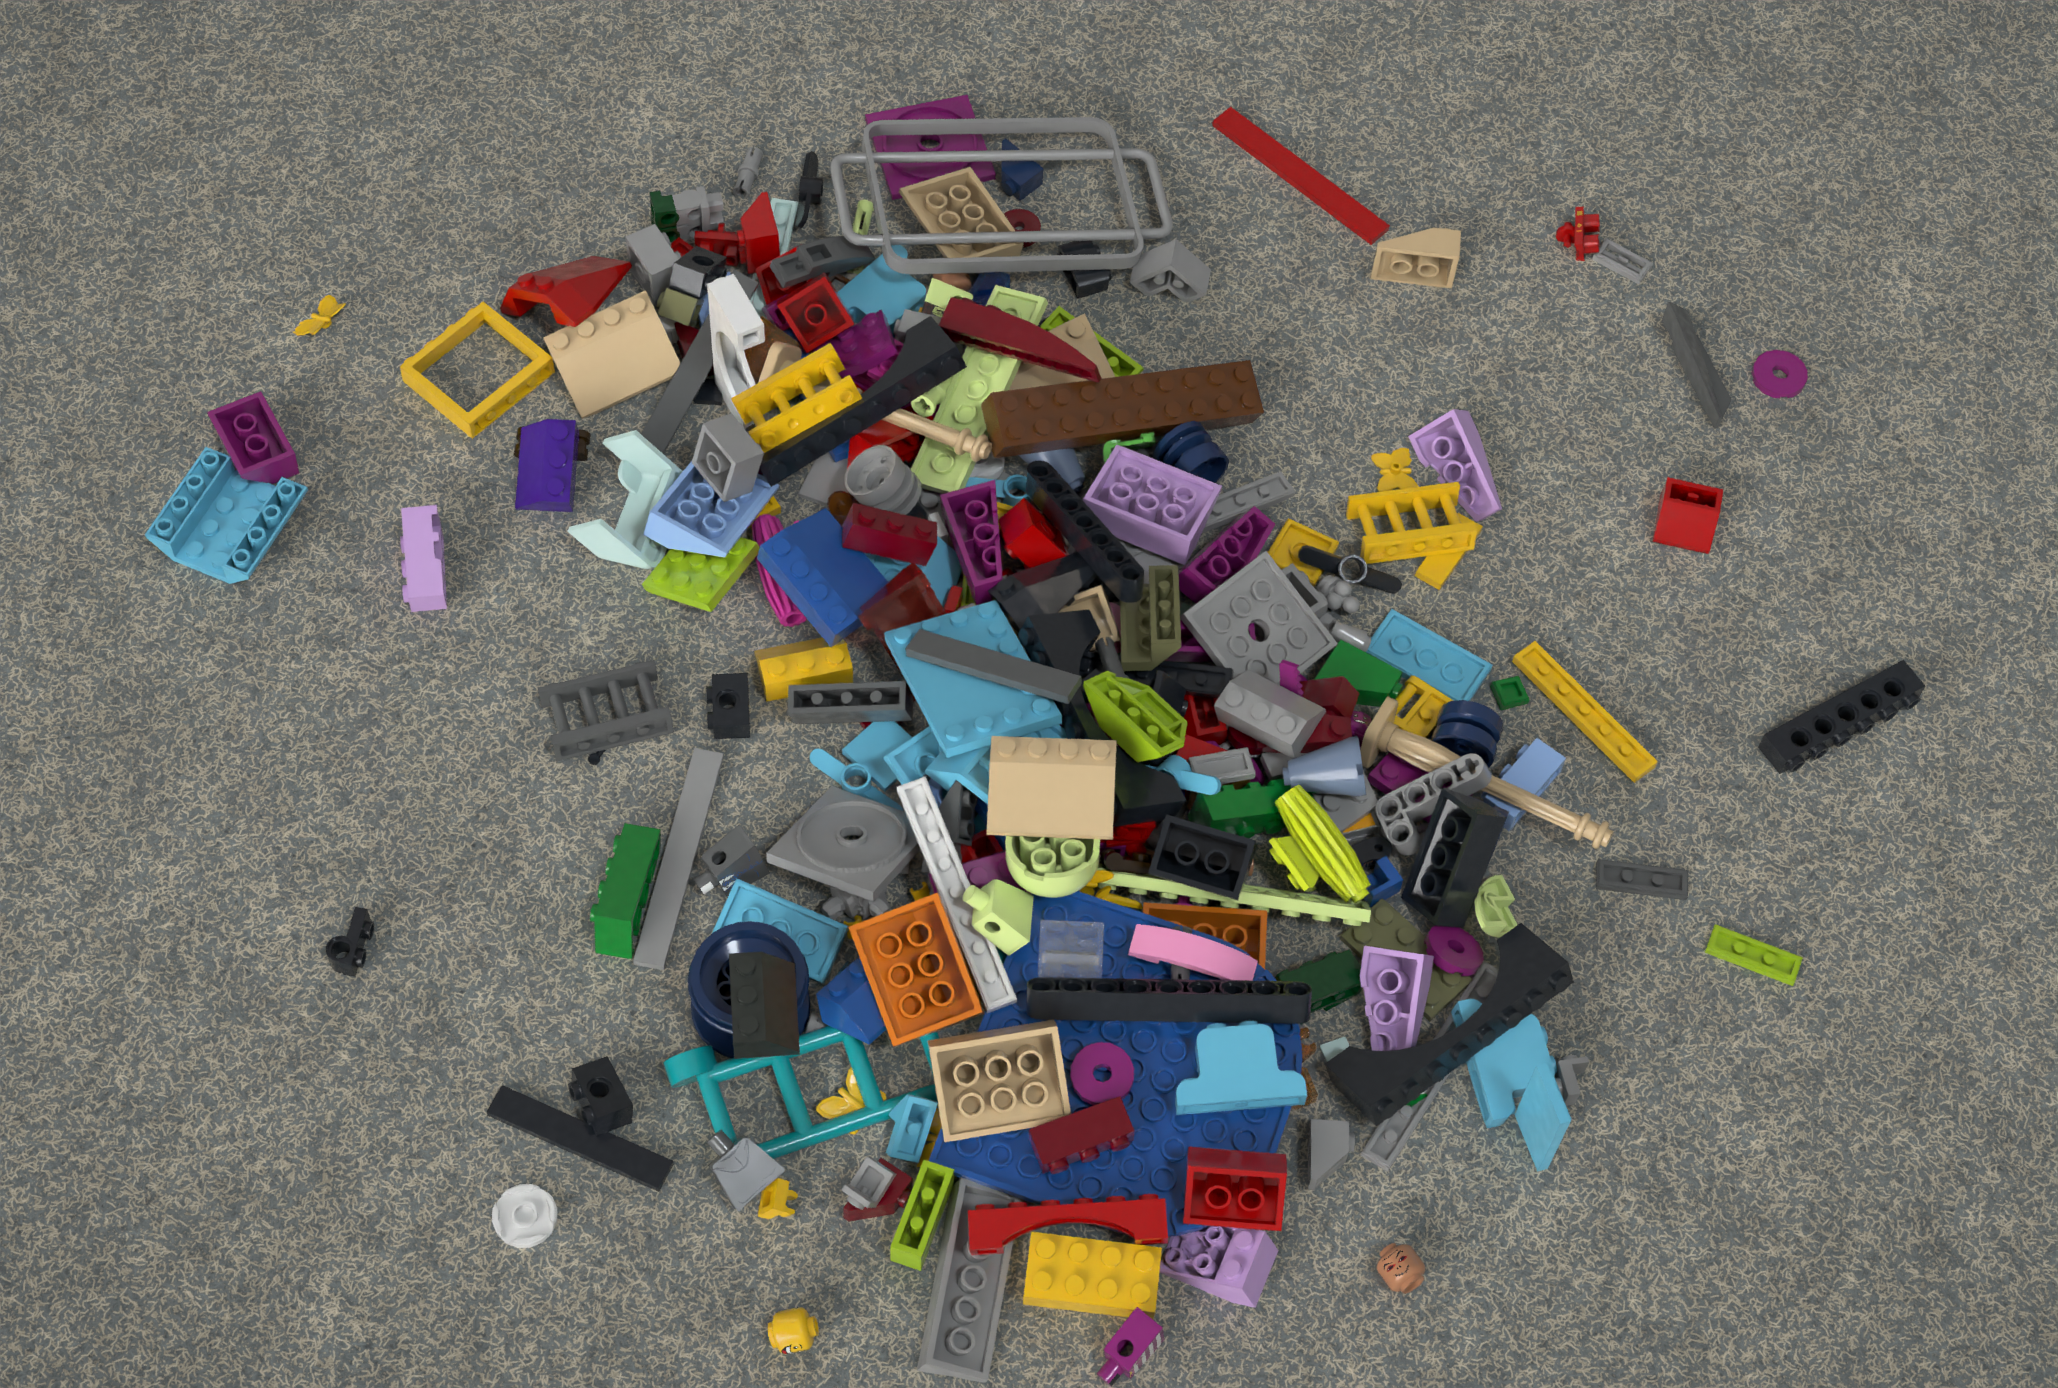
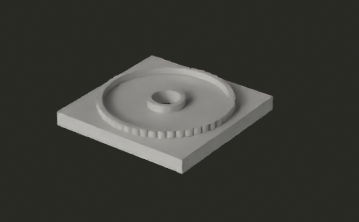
M1267 551L1263 552L1180 616V619L1217 667L1233 668V679L1250 670L1280 685L1279 664L1282 660L1298 664L1297 669L1302 673L1338 644ZM1256 623L1262 627L1265 634L1262 642L1251 638L1248 632L1249 624Z
M831 786L767 852V863L874 901L921 849L906 812ZM847 835H858L861 838L857 840H846L843 837Z

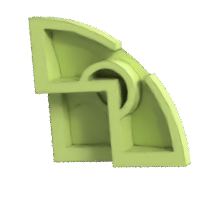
M1495 875L1484 881L1480 885L1477 898L1475 899V911L1482 930L1486 934L1497 938L1502 937L1517 926L1508 908L1515 898L1502 875Z

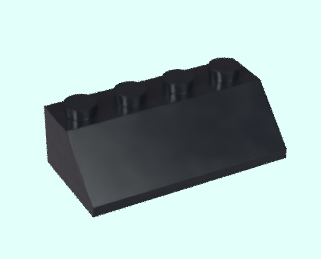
M1442 788L1401 898L1437 926L1464 928L1506 817L1487 803L1448 788Z

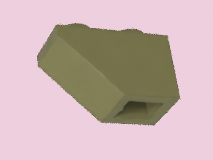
M666 288V291L660 294L657 302V308H659L658 315L687 326H696L704 300Z

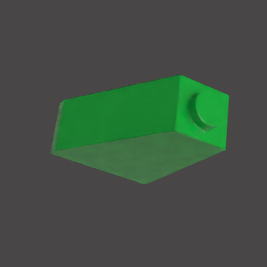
M1341 639L1315 678L1323 679L1344 676L1359 692L1356 704L1381 707L1387 697L1396 699L1403 688V684L1400 683L1402 671Z

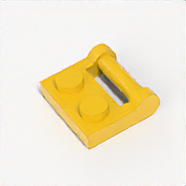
M1412 675L1405 682V688L1395 699L1398 701V708L1394 724L1398 725L1399 729L1428 739L1437 727L1436 720L1439 710L1443 704L1454 700L1420 678ZM1414 694L1421 695L1420 699L1403 719L1397 716Z

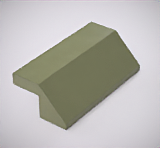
M1178 565L1149 566V584H1143L1142 598L1134 603H1126L1120 600L1121 665L1124 671L1153 670L1181 648Z

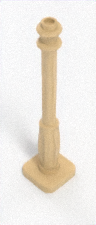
M775 341L769 349L758 383L799 361L802 355L801 349L792 344ZM827 379L813 388L818 393L830 386L831 383ZM857 388L859 393L862 394L863 391L860 388ZM901 408L881 419L954 447L957 455H963L965 452L970 453L972 460L975 462L980 461L982 458L987 459L992 450V443L988 442V437L985 434L979 435L976 438L972 436L969 428L958 431Z
M1390 697L1385 699L1368 726L1360 750L1362 766L1365 768H1369L1373 764L1380 751H1389L1409 764L1429 773L1460 758L1459 755L1434 741L1399 729V726L1394 724L1398 701ZM1493 775L1488 786L1481 789L1490 795L1573 832L1576 841L1581 840L1582 837L1593 841L1592 847L1594 849H1598L1600 846L1607 847L1614 831L1609 829L1607 821L1599 825L1591 821L1589 813L1580 816Z

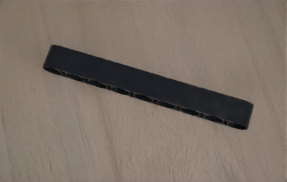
M1037 977L1027 982L1026 1012L1031 1018L1040 1020L1224 1023L1257 1021V1023L1299 1024L1310 1020L1312 988L1309 984L1299 981Z

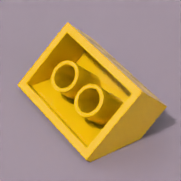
M822 637L754 651L766 702L788 698L789 685L853 683V666L847 643L844 639L833 647H830Z

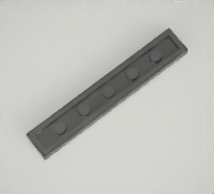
M922 629L918 630L905 648L906 656L1066 704L1070 703L1082 684L1081 676Z

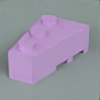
M437 505L401 508L403 536H400L402 554L405 553V560L401 561L403 578H407V585H402L404 603L409 602L411 612L447 609L444 539Z

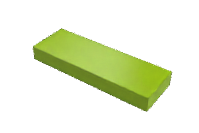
M1716 924L1712 929L1705 950L1707 954L1791 986L1796 981L1803 959L1801 956Z

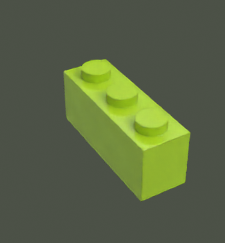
M923 1160L890 1246V1261L919 1271L922 1270L954 1185V1169Z

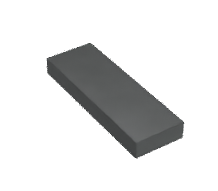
M1598 859L1596 862V889L1687 900L1688 870Z

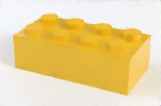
M1031 1232L1023 1305L1129 1317L1135 1308L1138 1307L1151 1319H1154L1162 1248Z

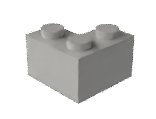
M1175 239L1141 254L1138 263L1133 266L1130 283L1144 295L1152 296L1169 289L1180 300L1189 303L1206 296L1211 269Z

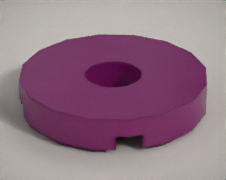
M1771 350L1758 356L1752 367V376L1755 386L1762 393L1772 398H1792L1802 392L1808 380V371L1804 362L1796 355L1788 351ZM1781 370L1787 377L1778 378L1773 374V371Z
M1435 925L1424 938V944L1427 945V955L1434 956L1433 962L1445 972L1451 974L1459 972L1462 973L1461 976H1470L1476 973L1484 961L1483 950L1480 944L1462 928Z
M1097 1042L1084 1047L1076 1054L1071 1064L1070 1079L1074 1092L1083 1101L1094 1106L1121 1096L1123 1100L1133 1086L1134 1067L1131 1058L1122 1048L1112 1043ZM1104 1067L1111 1072L1112 1076L1108 1081L1100 1082L1094 1078V1071Z

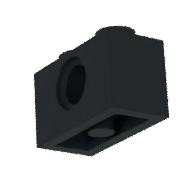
M696 246L674 262L669 288L697 299L702 298L708 293V283L713 282L717 278L726 277L727 268L725 263L727 257Z
M748 673L712 674V686H706L707 704H713V712H707L708 730L714 729V739L750 738ZM726 705L734 706L729 709L723 708Z
M608 1056L572 1068L571 1082L568 1083L570 1095L574 1101H579L584 1123L587 1126H592L596 1136L632 1123L633 1103Z

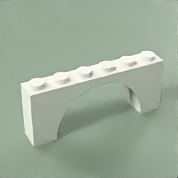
M731 274L726 277L717 278L707 284L714 379L731 414L746 429L754 424V422L751 421L745 425L731 398L756 385L744 350L765 342L764 323L735 275ZM769 412L763 415L766 421L769 420Z

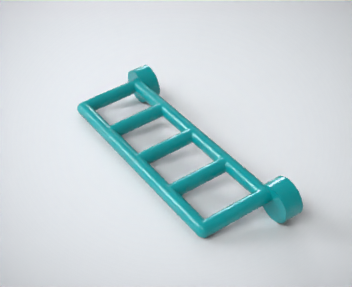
M996 947L1002 964H1004L1007 954ZM831 1026L799 1035L800 1055L731 1058L717 1063L713 1048L709 1045L685 1051L663 1062L671 1088L698 1082L714 1132L716 1133L722 1129L732 1142L737 1140V1136L719 1083L772 1065L794 1132L756 1144L773 1159L891 1119L889 1113L907 1094L937 1101L935 1084L883 1101L863 1041ZM938 1032L920 1037L931 1071L928 1040L940 1039ZM842 1041L865 1107L812 1125L790 1059Z

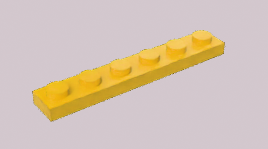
M1536 641L1513 657L1512 662L1634 783L1656 767L1658 761Z

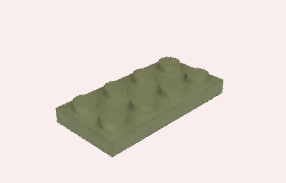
M1383 898L1371 908L1369 922H1362L1361 926L1352 925L1340 936V940L1361 959L1364 946L1427 955V945L1424 944L1425 936ZM1433 962L1430 987L1423 1016L1429 1022L1433 1020L1468 987L1470 982L1473 981L1470 976H1461L1462 973L1459 972L1454 974L1445 972Z

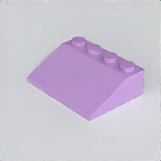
M1116 445L1083 498V501L1116 538L1185 565L1197 545L1222 486Z

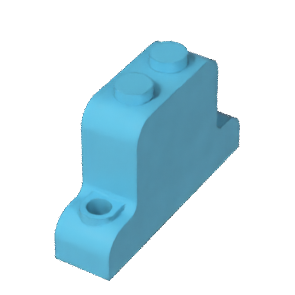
M891 246L898 256L907 259L908 253L903 246ZM883 253L837 292L853 317L854 323L861 322L862 318L869 313H876L882 310L887 317L893 338L895 337L894 327L896 320L902 319L904 310L918 312L920 307H923L926 299L925 286L909 274H902L892 270L886 264Z
M1476 999L1458 1001L1451 1011L1455 1027L1457 1028L1469 1019L1480 1008L1482 1003ZM1533 1014L1521 1020L1517 1026L1506 1031L1495 1039L1491 1045L1484 1047L1466 1062L1486 1128L1500 1126L1505 1123L1511 1114H1515L1516 1108L1513 1098L1523 1096L1536 1065L1547 1062L1553 1075L1557 1073L1556 1061L1548 1052L1546 1029L1540 1026L1539 1020Z
M1244 1021L1239 1023V1026L1228 1027L1223 1023L1210 1024L1206 1029L1199 1032L1195 1047L1198 1078L1182 1080L1177 1087L1175 1097L1176 1115L1305 1105L1307 1090L1305 1079L1301 1074L1293 1070L1280 1071L1278 1069L1272 1029L1265 1024H1258L1257 1021Z

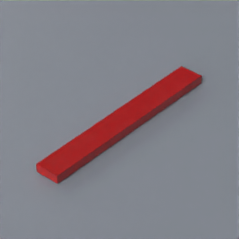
M1231 106L1213 120V127L1370 245L1389 231V224Z

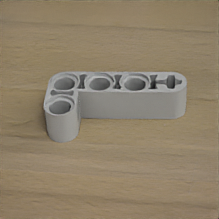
M1470 753L1382 796L1376 803L1375 809L1388 840L1402 855H1412L1417 852L1421 846V837L1414 823L1433 814L1443 785L1452 781L1448 789L1469 796L1488 786L1492 777L1491 771L1479 755ZM1425 795L1421 802L1415 803L1419 796ZM1398 808L1393 816H1388L1391 810ZM1409 833L1406 840L1399 842L1402 835Z

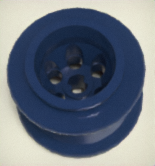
M752 921L737 922L724 926L713 932L702 942L689 967L688 992L691 998V1015L695 1029L708 1046H712L714 1051L725 1057L734 1058L731 995L728 997L723 996L726 991H731L729 954L764 952L795 963L799 1035L802 1034L808 1022L811 1005L808 991L809 971L805 957L794 940L775 926Z

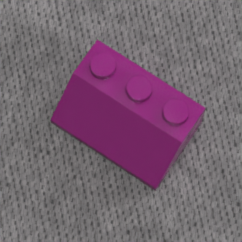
M261 391L207 412L242 479L274 484L279 482L281 477L287 479L299 474L295 452Z

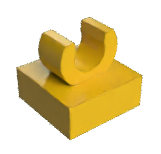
M777 1178L762 1191L758 1217L772 1219L778 1215L789 1217L795 1214L794 1209L786 1206L787 1200H794L798 1197L795 1191L788 1190L789 1181Z

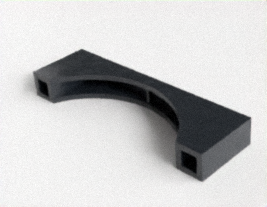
M931 316L906 330L905 342L897 359L875 384L860 394L862 396L861 400L765 452L759 468L760 472L771 487L965 369L967 366L957 346ZM752 424L751 426L747 427L745 430H746V432L749 434L748 431H750L751 429L755 428L756 426H755V424Z
M1088 609L1029 615L1018 636L1031 662L1079 675L1081 658L1091 650L1101 632ZM1081 686L1069 704L1053 700L1062 715V726L1065 729L1067 739L1110 740L1088 710ZM1116 745L1113 827L1165 820L1166 814L1175 817L1186 801L1175 777L1136 762Z
M1520 923L1497 939L1500 952L1497 979L1487 999L1469 1019L1451 1032L1411 1048L1372 1051L1349 1046L1325 1063L1330 1080L1375 1126H1378L1384 1120L1391 1118L1410 1101L1417 1099L1421 1093L1432 1085L1443 1080L1447 1074L1458 1066L1466 1063L1484 1047L1491 1045L1495 1039L1506 1031L1517 1026L1521 1020L1535 1010L1540 1009L1558 993L1565 991L1569 985L1574 983L1569 962L1525 925Z

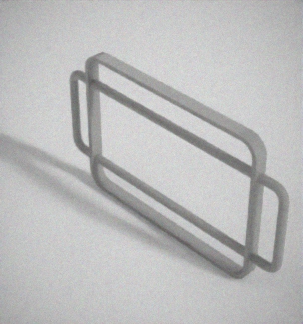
M1099 118L873 121L864 129L861 146L862 153L839 154L830 163V172L844 237L850 243L859 246H881L886 264L892 270L902 274L1126 269L1138 263L1144 248L1143 239H1161L1168 236L1173 229L1172 217L1154 156L1144 149L1119 148L1113 127L1108 122ZM1090 132L1102 136L1108 145V149L872 152L869 139L880 135ZM1111 159L1129 229L889 234L874 163ZM1122 159H1140L1146 163L1162 227L1140 229ZM843 164H865L879 234L861 235L854 232L841 172ZM1132 240L1135 251L1127 254L906 259L898 256L893 251L891 245Z

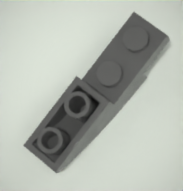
M834 236L799 245L796 252L772 260L770 268L781 286L786 288L817 277L824 272L828 278L871 263L875 260V257L868 246L850 243L844 236Z
M956 780L942 801L939 810L958 857L962 862L961 846H972V837L975 833L974 812L978 797ZM923 857L921 872L929 873L930 871Z

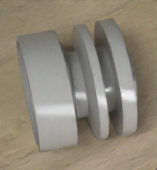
M877 445L864 450L852 461L845 474V486L848 492L862 505L906 515L916 505L921 495V482L918 476L903 463L902 459L892 448L885 445Z

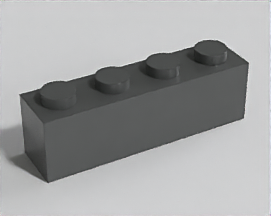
M906 681L789 685L787 714L795 724L912 721L913 693Z

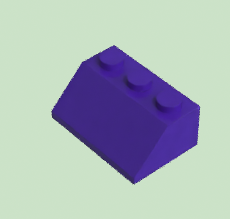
M545 419L521 428L515 510L573 512L579 429L576 420Z

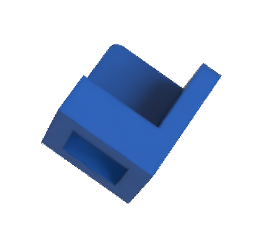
M1387 856L1376 861L1373 873L1367 875L1371 885L1367 888L1369 894L1363 900L1371 908L1382 898L1386 900L1400 892L1403 878Z

